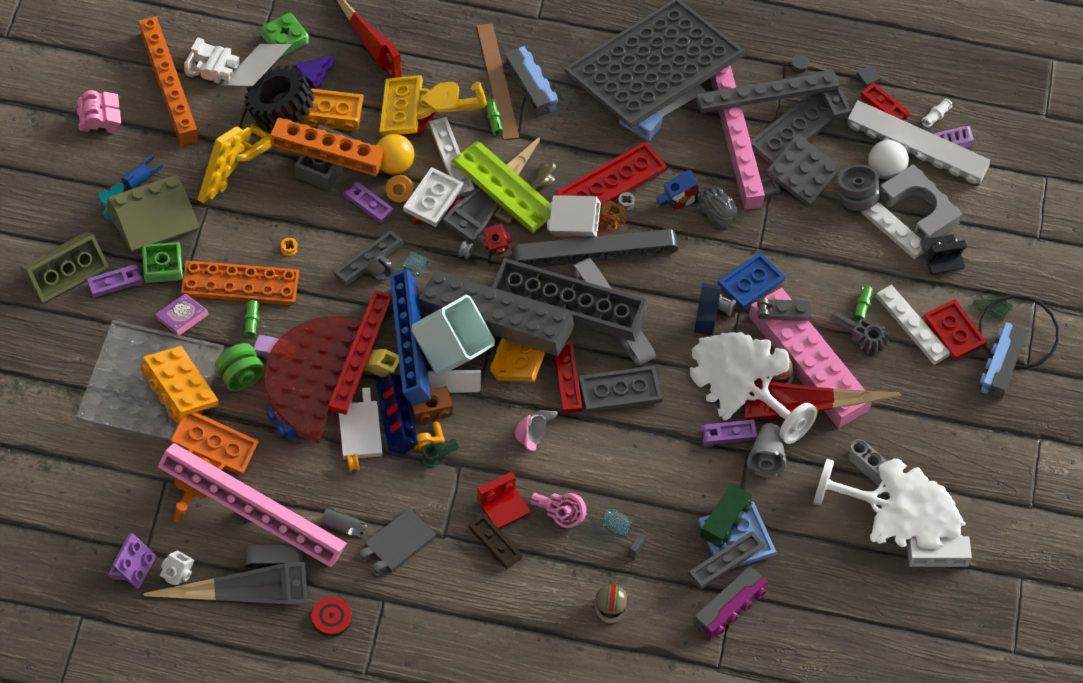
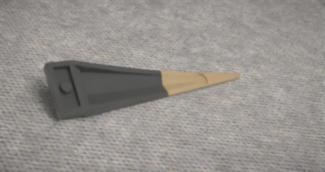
M537 138L507 164L517 175H519L538 145L540 138ZM479 187L457 203L443 218L442 223L470 243H473L484 231L498 209L499 204Z
M305 562L279 564L147 592L143 595L275 604L308 603Z

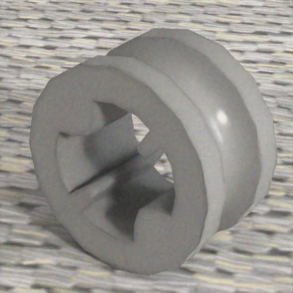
M628 192L620 194L618 207L621 210L630 211L633 209L635 202L633 194Z
M464 241L458 256H464L468 260L472 254L474 244H467V241Z

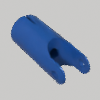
M153 155L121 178L122 183L128 190L137 188L163 167V164L151 170L146 168V165L154 159L155 156Z

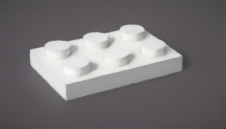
M431 167L404 205L403 211L436 227L463 189L464 183Z

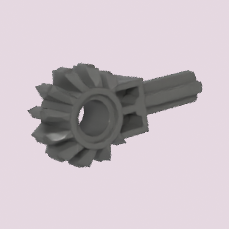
M837 311L832 313L830 320L852 332L851 340L859 344L861 350L867 349V354L873 351L876 355L878 350L883 351L885 346L888 345L889 334L885 331L884 326H878V322L872 325L870 321L868 322L861 318L856 323Z

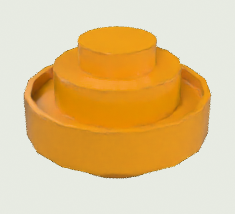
M405 175L393 176L386 184L387 196L394 202H405L413 194V183Z

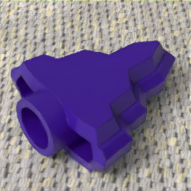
M326 56L316 61L298 62L292 67H295L302 73L311 89H318L322 86L326 73L332 69L335 59L332 56Z

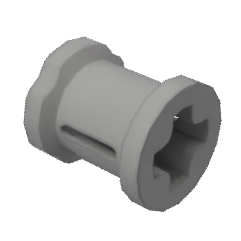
M720 294L718 309L727 313V316H730L735 308L736 300L731 301Z

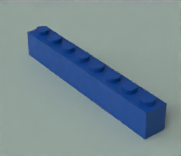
M406 268L391 274L390 282L403 394L415 406L431 400L426 357L411 332L412 324L421 320L417 281Z

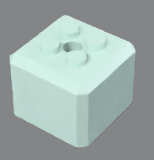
M467 294L412 324L411 332L432 370L440 376L470 361L495 345V339L472 298Z

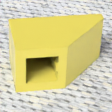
M386 349L372 350L365 370L394 383L401 372L399 355Z

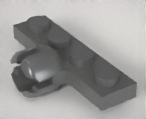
M388 231L336 269L334 276L346 286L365 273H370L377 280H386L387 278L382 273L390 277L394 271L393 263L386 257L404 245L403 239L393 231Z

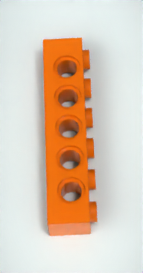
M278 118L270 134L271 146L373 176H377L382 165L384 148L378 145H371L340 134L329 133L323 129L319 130L306 124L292 122L289 119Z

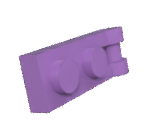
M357 181L351 185L349 190L346 189L342 193L347 201L354 203L380 224L394 213V208Z
M136 264L87 279L93 298L131 286H141L145 281L143 276L139 274L140 268Z
M754 420L706 424L700 427L701 434L704 436L702 439L704 447H711L715 444L754 441L757 438ZM716 432V436H711V433Z

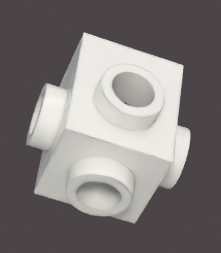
M177 550L169 554L163 561L160 576L172 585L186 582L191 576L192 571L190 569L194 560Z

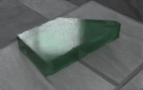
M994 296L983 300L975 299L972 305L985 311L986 307L999 297ZM1006 301L998 302L988 311V314L1003 322L1013 305Z

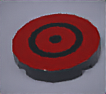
M324 598L313 607L311 613L312 624L316 631L322 635L339 636L345 633L351 625V608L348 603L340 598Z

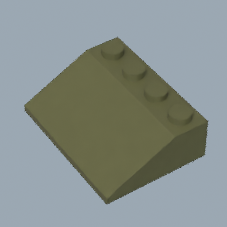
M177 175L108 197L107 213L131 253L142 250V245L159 244L200 230L185 188Z

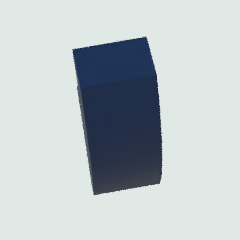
M702 283L694 333L713 335L721 286Z

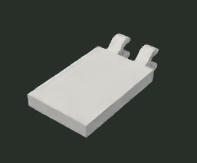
M370 387L362 388L363 402L351 403L347 415L339 413L343 460L347 459V455L354 456V454H357L358 458L382 456L377 401H371Z

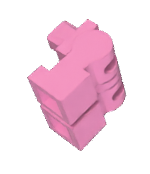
M88 90L83 93L82 97L77 99V115L80 120L78 126L80 131L89 132L91 129L98 130L101 127L105 128L106 132L114 133L120 126L121 117L120 110H118V94L109 92L98 93L94 90Z

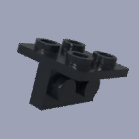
M951 234L922 239L920 241L930 274H939L965 268L961 253L968 247L966 240L958 241L955 235Z

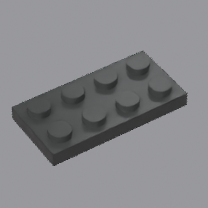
M655 366L579 376L586 413L662 402Z

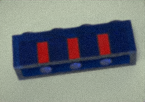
M389 373L376 383L388 451L404 455L418 444L411 404L403 394L401 375Z

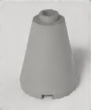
M773 423L762 426L747 458L748 468L754 470L756 475L765 478L776 477L777 473L781 471L783 473L786 468L783 441L779 435L780 428Z

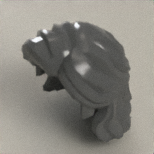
M710 187L709 191L705 190L699 195V204L696 207L700 210L701 214L707 215V218L714 227L720 230L727 229L737 217V207L734 200L727 196L722 188Z

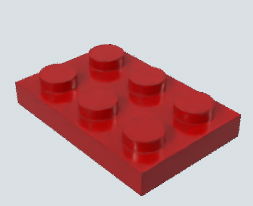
M956 299L925 313L923 319L936 337L949 350L950 356L954 361L986 346L987 341Z

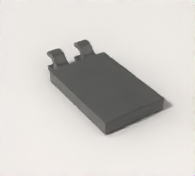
M409 508L365 542L366 548H363L358 553L360 555L358 559L365 564L370 558L375 556L379 561L372 565L373 570L371 572L376 577H379L387 569L392 573L436 538V533Z

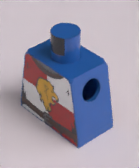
M687 170L664 184L665 193L656 197L660 207L670 204L673 210H678L699 202V185L691 170Z

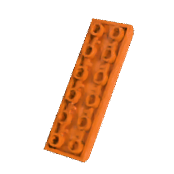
M186 260L181 294L184 295L186 293L194 298L243 302L254 300L258 303L293 305L296 302L299 270Z

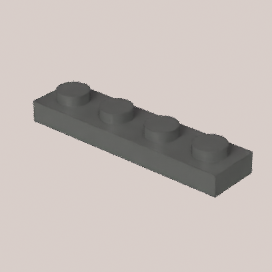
M750 531L689 571V576L701 590L764 549V544L753 531Z

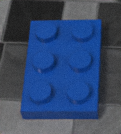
M759 252L720 279L718 286H721V289L732 300H736V304L744 310L758 298L764 296L785 281V276Z

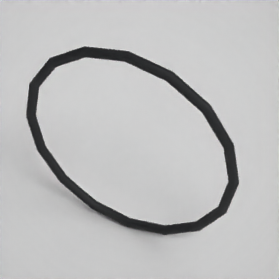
M1009 295L998 298L986 307L979 320V331L981 334L986 314L998 302L1017 298L1028 299L1041 305L1051 316L1056 327V341L1050 353L1039 362L1028 365L1015 364L1014 368L1027 369L1041 365L1053 355L1059 343V325L1052 311L1044 303L1029 296ZM987 345L984 346L986 352L993 358L994 354H991V350Z

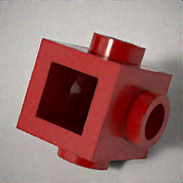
M502 224L484 229L486 238L483 241L486 250L489 249L492 254L501 255L510 249L511 237L509 232H505Z

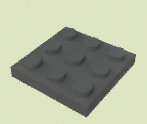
M798 134L769 167L766 174L809 207L839 172L841 167Z

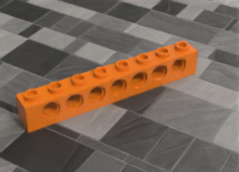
M157 16L139 20L140 33L179 144L184 146L198 142L197 128Z

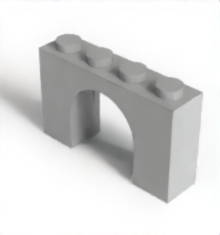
M914 164L880 185V199L889 208L911 196L923 198L931 204L934 212L916 224L914 233L921 239L940 237L960 223L962 213L959 208L954 206L948 200V197L942 194L936 188V185Z

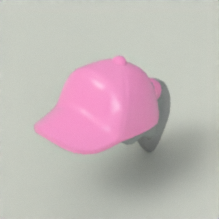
M540 410L533 413L532 416L528 415L522 418L515 430L517 441L525 445L529 451L536 450L537 444L540 443V439L545 433L546 421L554 419L558 412Z

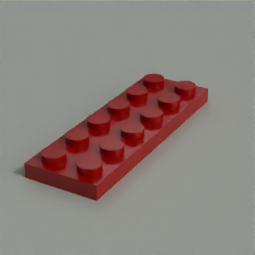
M645 141L556 191V195L597 196L601 202L600 208L618 199L620 194L630 192L667 171V165Z

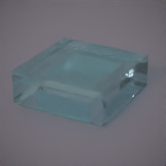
M412 251L403 263L402 268H407L409 272L419 276L428 264L429 259Z

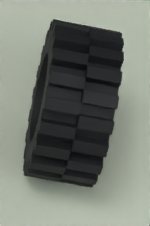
M285 65L284 69L281 66H276V70L270 68L267 70L268 73L263 74L253 86H248L246 89L248 93L244 95L246 99L244 100L245 105L257 125L261 129L264 128L267 132H270L271 129L273 130L278 118L289 119L295 123L299 121L301 123L304 120L303 116H308L310 113L308 108H313L314 105L312 103L314 101L313 92L302 73L295 67L290 68V66ZM289 91L281 100L268 104L278 94Z

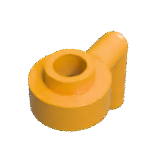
M438 421L432 423L435 437H432L430 433H421L412 439L415 449L426 451L433 444L444 443L445 439Z

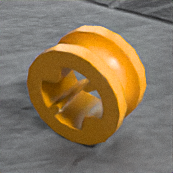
M293 238L282 240V254L285 256L296 254L298 248L297 241ZM286 245H293L292 249L291 247L290 249H286Z
M354 454V456L347 455L349 472L353 470L360 471L357 454Z

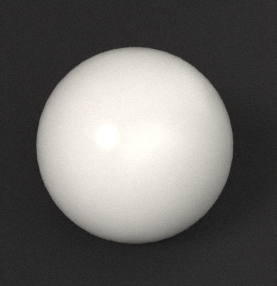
M884 140L877 143L871 149L868 156L869 166L875 169L879 178L883 180L893 178L908 167L909 157L906 149L900 143L893 140Z

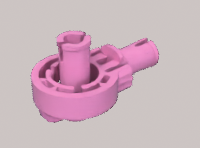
M534 493L531 499H534V501H530L531 505L546 509L548 511L547 516L552 517L558 525L564 528H571L581 524L587 514L583 499L573 493L563 495L554 493L551 498ZM577 519V521L573 524L566 523L575 521Z

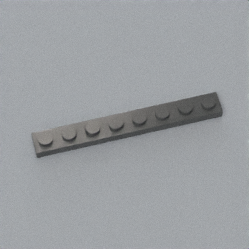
M835 71L700 93L696 95V100L700 112L704 113L838 90L840 84Z

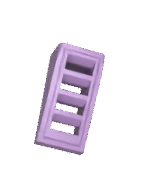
M970 126L934 133V135L945 140L951 138L952 143L963 148H971L974 141Z

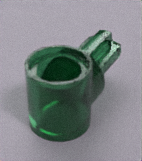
M455 439L440 445L438 443H427L423 447L422 461L427 467H436L444 459V455L457 450L459 445Z

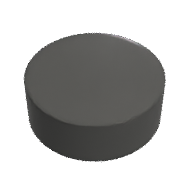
M803 54L795 55L791 61L792 69L796 72H805L809 67V58Z

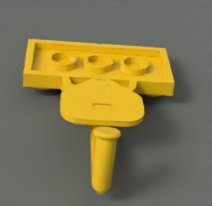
M421 75L388 78L385 81L379 132L381 136L417 133L418 119L426 118L433 112L442 113L484 108L487 105L481 83L475 82L471 86L477 97L458 99L459 86L455 82L439 83L429 90L422 88L423 79Z
M252 123L250 128L247 127L242 130L236 126L217 138L197 200L205 203L209 199H213L220 192H224L228 185V176L234 171L240 161L253 160L272 147L270 134ZM251 133L262 138L253 145L249 143Z

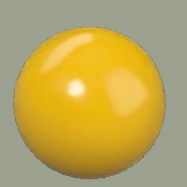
M389 134L382 137L376 144L384 148L383 161L380 167L383 172L397 175L407 171L414 161V148L406 137L399 134Z

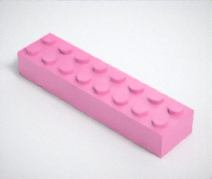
M783 288L766 296L767 299L792 300ZM757 302L751 304L750 319L765 338L770 340L774 349H785L788 352V356L793 364V373L804 386L865 391L809 321L759 319L757 315L759 310ZM872 402L824 411L839 429L867 413Z

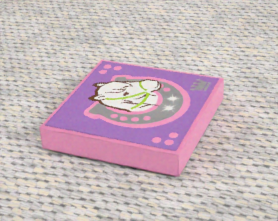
M186 293L155 314L157 320L178 336L209 315L207 309Z

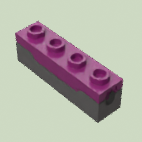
M749 566L695 615L693 625L706 635L709 640L715 636L719 637L729 623L733 624L736 622L742 611L746 612L751 608L756 598L761 599L765 595L768 581Z

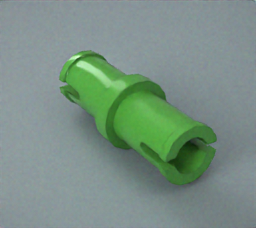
M491 99L486 100L487 121L490 122L492 134L496 136L497 131L499 136L504 133L501 124V114L498 112L496 100L492 99L491 103Z
M869 286L862 287L860 297L856 300V310L853 315V319L856 322H859L861 318L865 320L867 310L870 309L873 289Z
M254 300L247 302L246 315L244 316V336L249 339L256 337V327L259 323V303Z

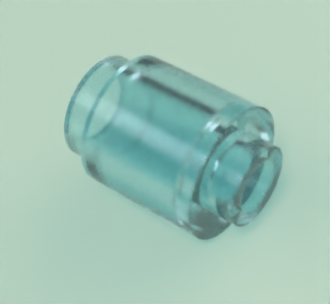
M614 508L611 511L607 510L602 517L603 525L619 535L625 536L633 524L629 517Z

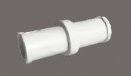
M943 99L939 105L931 108L928 115L922 118L921 121H924L922 124L930 128L937 120H941L944 114L952 108V102L949 99Z

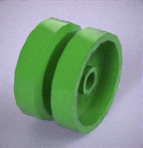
M241 343L228 348L215 361V368L230 391H241L251 387L261 379L265 372L263 363L257 357L254 348L248 343Z

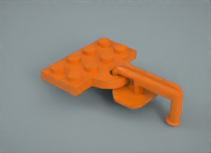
M195 412L183 416L170 444H177L220 470L225 468L243 476L259 441ZM175 477V485L179 489L186 491L181 502L176 504V511L173 517L174 522L179 523L182 521L193 496L199 498H207L209 496Z

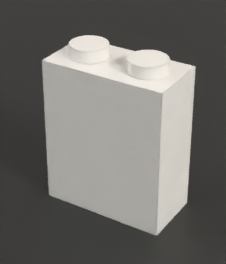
M553 195V200L549 205L551 216L547 221V229L553 237H596L601 202L597 196Z

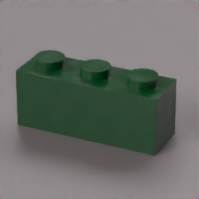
M731 483L703 525L700 537L719 548L722 547L724 542L728 543L733 535V528L737 529L743 519L741 516L743 513L747 514L752 506L750 502L752 494Z

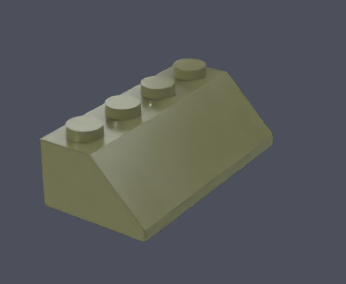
M85 232L20 266L30 287L40 301L44 303L108 269L109 265L94 234Z

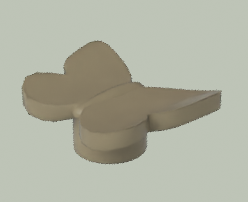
M552 161L548 165L540 163L538 177L530 186L533 189L543 186L545 189L548 188L555 180V177L550 173L554 171L556 165Z

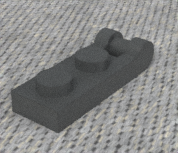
M766 297L757 299V306L759 307L757 315L759 319L811 320L810 301L767 299Z

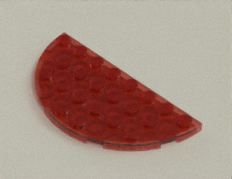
M331 316L301 323L286 332L276 342L268 356L264 373L265 392L273 411L285 425H289L297 431L298 435L317 444L320 443L331 411L328 410V404L362 320Z

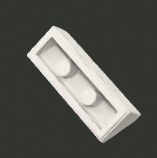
M452 370L441 376L435 374L434 371H428L430 389L447 386L449 393L481 391V370Z

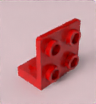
M513 472L507 473L477 489L478 502L498 529L530 514L529 507L515 487L516 476Z

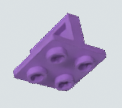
M129 533L108 576L112 580H127L134 588L139 589L156 555L137 536Z

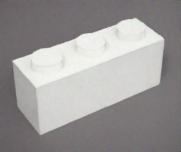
M960 535L954 539L940 537L939 539L943 547L935 550L920 548L917 546V538L915 536L911 537L907 543L909 567H968L972 558L969 536Z

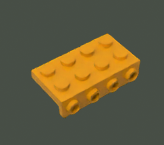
M311 89L314 96V101H312L314 104L313 108H308L310 111L309 115H304V120L301 123L299 121L296 123L306 124L310 127L323 125L330 129L358 131L364 95Z
M501 338L494 360L490 365L491 372L497 381L535 382L545 352Z
M182 346L143 357L140 367L141 373L147 378L151 389L155 390L161 404L165 405L169 416L176 423H180L185 415L218 405L219 400Z

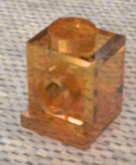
M606 199L600 209L599 224H606L616 230L619 226L623 227L627 220V216H625L626 208Z

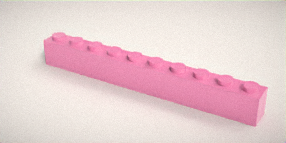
M730 65L710 78L713 91L736 88ZM742 107L718 110L744 210L762 208L765 194Z
M175 443L165 451L158 465L165 472L329 567L336 563L347 544Z

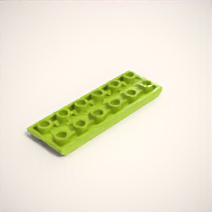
M475 141L451 161L452 164L532 234L550 219V203L481 142Z

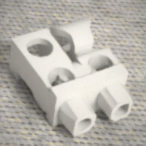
M197 37L184 63V71L189 77L197 76L201 72L203 79L214 80L215 83L219 84L221 79L230 81L233 69L228 67L237 69L239 57L231 55L230 48L215 47L204 43V39Z

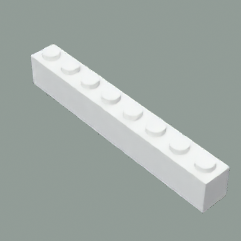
M857 100L848 118V125L851 129L863 131L873 139L896 141L906 149L908 154L916 155V158L921 161L927 160L939 169H947L954 176L960 175L972 184H980L989 168L990 159Z

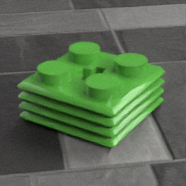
M291 12L261 26V35L268 44H292L279 58L309 43L308 33Z
M180 242L142 245L145 283L183 279Z

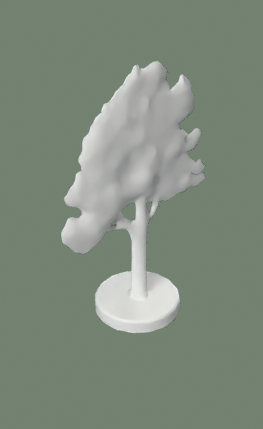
M742 332L721 333L720 335L698 339L699 344L692 348V358L697 360L698 367L689 368L690 377L698 387H703L710 383L711 393L706 395V401L716 402L719 399L720 409L717 410L723 420L730 419L732 414L744 405L747 399L753 401L759 399L785 419L779 433L782 441L787 444L794 443L808 432L816 419L817 408L810 403H804L790 412L772 397L768 390V385L773 376H778L789 369L788 352L785 349L776 348L774 354L771 355L770 340H752L750 335H745ZM758 378H761L763 381L762 390L754 384V381Z
M894 458L883 462L878 467L882 482L877 490L862 491L831 481L830 475L834 461L826 460L813 504L818 506L822 504L826 490H833L867 501L871 504L873 510L877 512L874 518L873 530L870 534L872 542L880 544L886 542L887 538L896 536L895 542L900 547L907 546L906 539L915 536L917 538V546L935 550L943 547L939 539L940 537L954 539L960 536L961 526H965V522L959 515L955 502L945 490V487L938 485L935 481H928V477L924 476L920 468H913L908 473H903V469L907 465L902 460ZM888 492L890 499L884 500L878 498L877 495Z

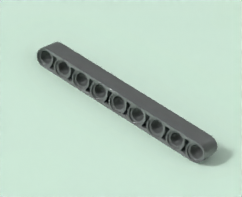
M667 229L517 244L511 248L513 261L534 267L576 264L587 258L596 262L673 254L678 251L675 231Z

